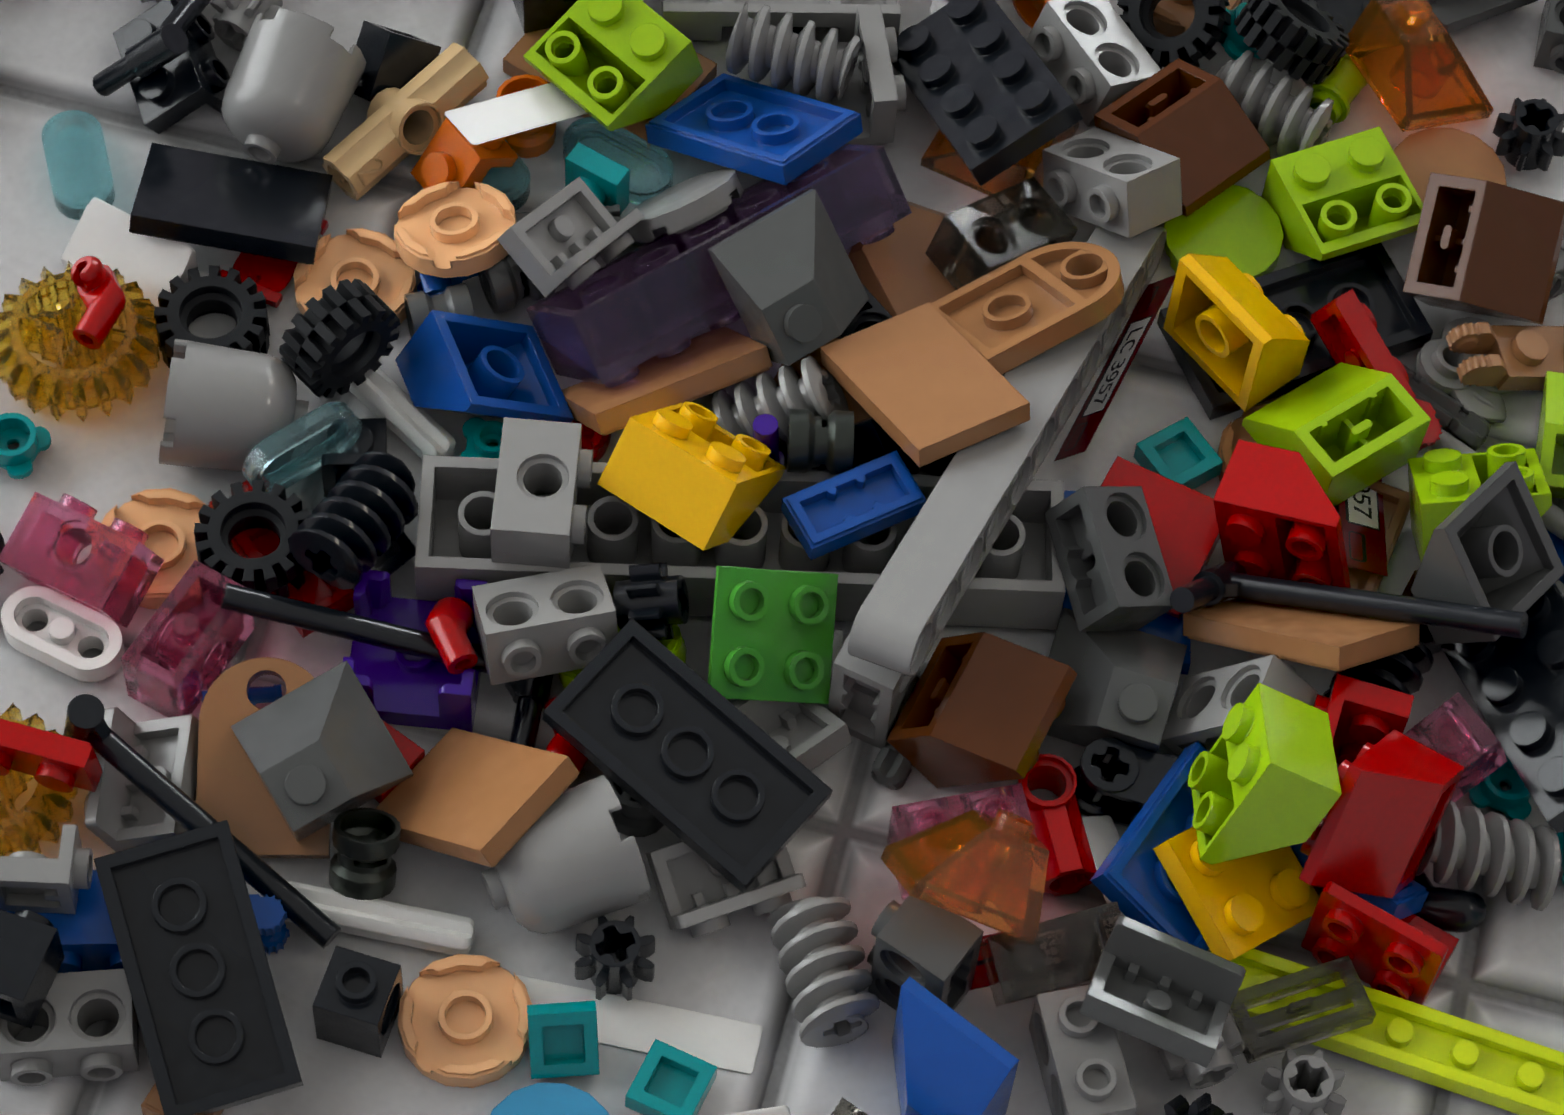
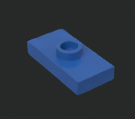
M896 450L782 498L781 511L810 560H813L917 516L927 499Z

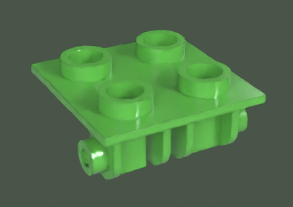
M724 565L716 566L708 684L726 699L828 704L838 574Z

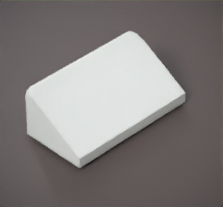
M94 197L85 208L61 257L62 264L72 269L75 262L82 257H97L102 264L108 265L112 269L126 298L154 312L155 306L159 307L158 296L162 289L171 293L169 281L177 275L184 283L189 281L187 270L198 267L195 250L184 242L129 232L131 215Z

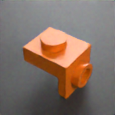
M446 118L410 173L424 189L450 181H459L460 188L468 187L475 189L474 182L481 183L490 168L512 167L518 159V155L505 141V137L479 145L470 144L452 122Z

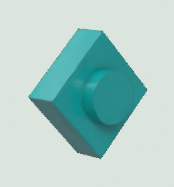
M578 142L565 158V187L580 176L603 206L620 204L621 215L629 205L630 169Z
M1188 417L1138 442L1133 456L1141 467L1191 489H1195L1219 476L1223 465L1222 459Z
M595 1001L527 1005L531 1079L600 1074Z
M655 1039L625 1096V1107L642 1115H697L716 1079L717 1066Z

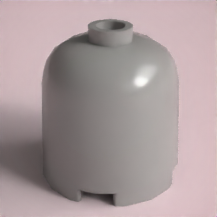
M278 9L274 19H266L261 13L256 16L226 86L221 108L223 120L228 130L243 145L244 152L254 160L266 164H274L276 161L304 162L321 153L329 143L362 78L367 63L361 49L357 45L353 44L349 51H347L342 45L330 38L334 27L305 13L288 9Z
M175 339L174 355L171 358L163 418H166L163 441L160 442L159 464L250 473L266 472L278 466L287 455L291 437L304 439L309 401L297 400V383L291 368L281 359L267 354Z
M604 775L564 791L495 867L481 872L486 890L495 910L508 906L514 918L521 926L531 932L547 934L567 929L650 899L647 892L651 891V887L634 836L623 840L620 839L612 812L620 810L622 807L610 782Z

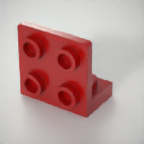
M1337 674L1330 696L1326 697L1317 694L1313 707L1328 713L1336 763L1340 765L1344 760L1353 762L1367 742L1375 745L1394 729L1403 734L1410 716L1414 696Z
M1328 881L1320 894L1301 947L1312 952L1313 957L1321 965L1332 971H1346L1371 985L1373 989L1423 1005L1460 939L1415 914L1400 920L1336 883Z

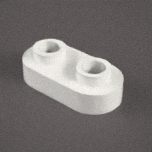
M34 585L18 589L6 599L2 606L1 622L9 644L19 652L74 679L83 682L104 680L113 675L120 668L124 660L125 649L122 634L118 625L111 618L48 587ZM36 621L47 623L39 631H29L26 629L29 624ZM92 648L103 651L94 658H84L81 656L86 650Z

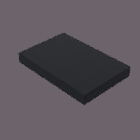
M152 143L131 212L129 232L314 265L330 197L333 175Z

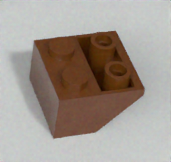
M1179 58L1094 114L1095 127L1180 158L1182 215L1185 217L1191 215L1271 159L1269 147L1223 80Z
M1431 172L1403 292L1433 307L1543 325L1564 236V202L1487 180Z
M987 632L941 638L887 741L903 757L908 759L936 788L1024 779L1026 774L1036 764L1039 758V749L1053 721L1062 713L1066 704L1065 698L1077 673L1067 664Z

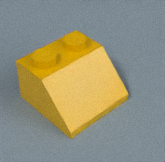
M1188 253L1179 259L1163 329L1244 412L1300 375L1310 340L1305 336L1303 328L1295 318L1288 314H1283L1264 295L1260 284L1252 275L1242 273L1227 257Z

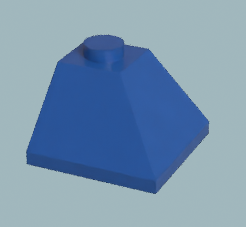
M431 310L395 359L415 407L503 419L508 417L569 423L574 419L537 333L531 325Z
M909 976L900 989L892 1035L900 1115H1005L1019 1059Z

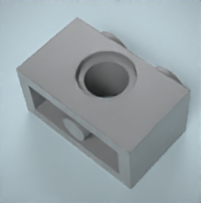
M504 417L490 527L491 562L559 568L570 567L572 544H584L586 534L587 505H576L578 488L591 487L593 450L582 449L581 423ZM537 490L554 492L553 495L546 497L536 496L531 493Z

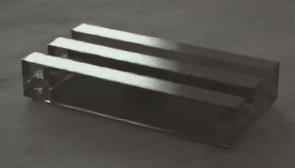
M1349 955L1239 990L1229 1010L1244 1040L1243 1054L1248 1064L1284 1053L1288 1048L1296 1049L1372 1024L1376 1015ZM1342 979L1346 986L1315 997H1308L1290 1003L1288 1006L1251 1018L1247 1011L1248 1009ZM1350 1003L1354 1004V1007L1262 1037L1258 1036V1033Z

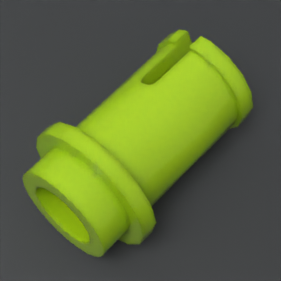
M1345 54L1323 82L1311 86L1314 88L1310 107L1316 109L1323 101L1330 98L1334 100L1330 119L1333 121L1332 125L1344 121L1350 113L1351 102L1364 86L1373 79V70L1370 64L1357 54Z

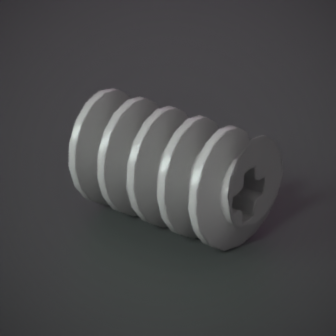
M745 2L730 36L726 51V68L728 72L736 75L748 63L749 79L752 81L760 82L771 70V85L774 88L782 90L793 78L794 94L805 97L816 85V100L830 103L838 93L840 101L854 72L860 50V37L854 35L843 50L838 48V29L831 28L820 42L815 40L814 21L809 20L801 32L797 34L793 32V14L787 12L778 25L774 26L771 25L770 6L764 4L753 19L748 17V3Z
M1246 50L1236 61L1229 60L1215 74V76L1223 80L1267 146L1270 147L1277 143L1276 152L1278 157L1325 143L1333 123L1330 116L1334 100L1327 98L1316 109L1310 107L1314 88L1307 86L1296 97L1290 95L1294 79L1289 74H1286L1276 85L1270 83L1274 68L1270 62H1266L1256 73L1252 72L1250 68L1254 52Z
M810 355L801 360L802 378H800L793 366L782 365L778 373L780 386H778L771 374L764 372L756 378L758 394L744 380L736 383L734 386L735 402L724 389L712 394V412L718 417L716 424L735 436L737 434H744L753 437L754 419L761 414L774 416L778 421L780 451L787 446L789 409H809L814 416H821L822 419H827L828 415L834 410L849 411L838 381L827 370H822L817 360Z
M1449 801L1415 876L1422 874L1429 862H1432L1434 882L1444 885L1449 880L1454 869H1458V888L1469 891L1473 888L1480 875L1482 876V893L1490 898L1495 897L1503 883L1507 882L1506 897L1508 902L1518 905L1525 897L1528 889H1531V907L1535 910L1543 911L1547 908L1553 897L1561 870L1562 857L1559 838L1554 829L1547 826L1539 825L1532 828L1529 822L1517 818L1508 822L1505 816L1499 813L1489 812L1483 815L1481 810L1476 807L1466 805L1458 809L1455 802Z
M810 897L792 901L771 912L766 920L773 927L771 939L773 945L780 951L778 963L780 969L787 975L785 979L786 991L795 999L792 1004V1011L794 1017L802 1023L799 1036L806 1046L816 1048L833 1047L859 1038L869 1028V1024L864 1018L874 1013L880 1006L879 998L876 995L867 993L857 994L872 984L873 978L866 969H852L864 961L865 951L859 945H845L857 937L858 928L855 923L841 920L851 910L850 901L845 897Z

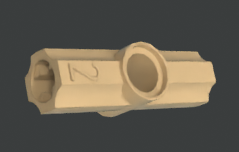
M453 42L401 89L392 87L377 93L370 102L367 110V119L323 157L324 163L322 166L327 174L333 175L332 181L347 196L358 201L409 154L422 155L447 118L444 114L445 111L465 106L487 86L486 80L489 77L481 63L465 47Z

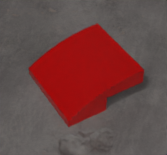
M1117 456L1101 486L1142 487L1172 589L1175 590L1192 582L1193 578L1202 572L1203 567L1208 565L1220 539L1213 498ZM1174 608L1166 612V614L1180 619L1182 614Z

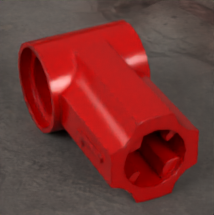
M1039 754L1036 764L1026 774L1025 778L1017 780L1012 801V814L1017 824L1023 828L1040 892L1051 893L1054 896L1077 893L1081 888L1092 884L1090 880L1097 871L1075 796L1077 776L1072 765L1062 757L1054 754ZM1046 789L1053 792L1058 798L1042 800L1035 797L1030 791Z

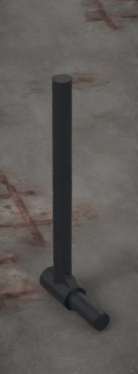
M180 0L156 31L128 48L123 58L93 77L94 89L102 96H109L135 78L147 77L185 53L188 49L186 32L211 0Z
M1231 560L1198 573L1192 582L1176 588L1170 596L1172 607L1180 613L1189 612L1202 605L1213 606L1226 599L1236 598L1521 639L1525 637L1528 629V614L1526 612L1247 574L1245 568L1240 563Z
M230 583L225 585L220 605L221 609L444 663L429 632ZM471 643L478 657L476 665L471 669L488 674L480 645ZM554 674L505 683L504 686L517 704L510 742L535 748L542 709L549 701Z
M82 694L70 701L67 707L63 736L91 743L94 752L104 758L187 831L218 822L109 728L104 720V706L97 697L90 694ZM232 834L245 881L263 897L267 894L269 897L275 895L277 900L281 899L283 909L287 912V918L323 949L328 946L340 932L341 927Z

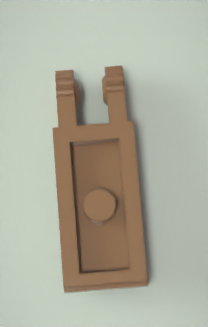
M1470 322L1457 325V327L1451 328L1452 330L1447 332L1446 340L1450 351H1453V353L1481 354L1468 357V359L1462 360V363L1458 364L1459 367L1456 368L1460 382L1464 383V386H1497L1498 390L1543 391L1546 371L1564 373V326H1490L1488 322H1477L1474 324Z

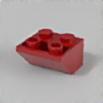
M1238 439L1213 498L1224 561L1231 560L1240 563L1245 568L1247 574L1351 588L1341 517L1301 454L1295 451Z
M1395 729L1375 745L1367 742L1353 762L1344 760L1337 768L1342 794L1329 810L1326 818H1323L1308 840L1302 844L1301 852L1307 855L1308 859L1299 876L1300 880L1318 887H1325L1327 882L1331 881L1350 892L1393 898L1414 879L1465 767Z

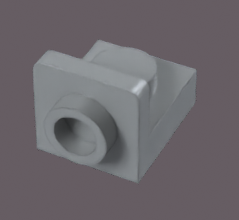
M63 824L58 858H47L45 855L33 851H17L9 856H0L1 910L16 912L23 909L37 913L76 914L79 889H90L93 874V851L91 848H82L78 825Z

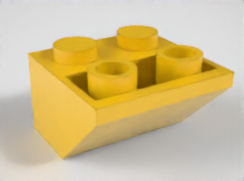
M685 401L684 403L631 416L597 484L702 551L730 541L781 479L786 467L769 457L771 450L761 441L744 434L733 435L716 424L718 417L712 411L697 403Z

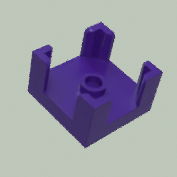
M369 570L367 573H363L362 580L355 586L353 595L354 612L356 615L428 632L424 624L426 618L437 603V601L392 597L390 574L386 571ZM456 579L454 585L455 598L466 602L474 614L473 624L467 636L471 643L480 645L477 637L472 586L487 584V581ZM352 641L350 657L344 656L343 662L348 661L383 721L394 725L450 730L453 727L473 732L481 672L475 671V669H466L463 673L454 675L448 672L445 664L442 662Z

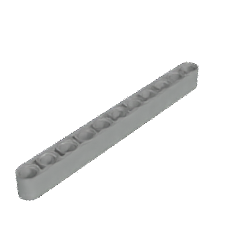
M1096 226L1087 243L1106 248L1118 259L1124 283V296L1121 303L1113 313L1101 322L1004 374L1003 377L1030 402V420L956 452L861 605L849 635V655L910 677L916 675L1153 278L1165 248L1167 237L1165 228L1156 226L1132 238H1127Z

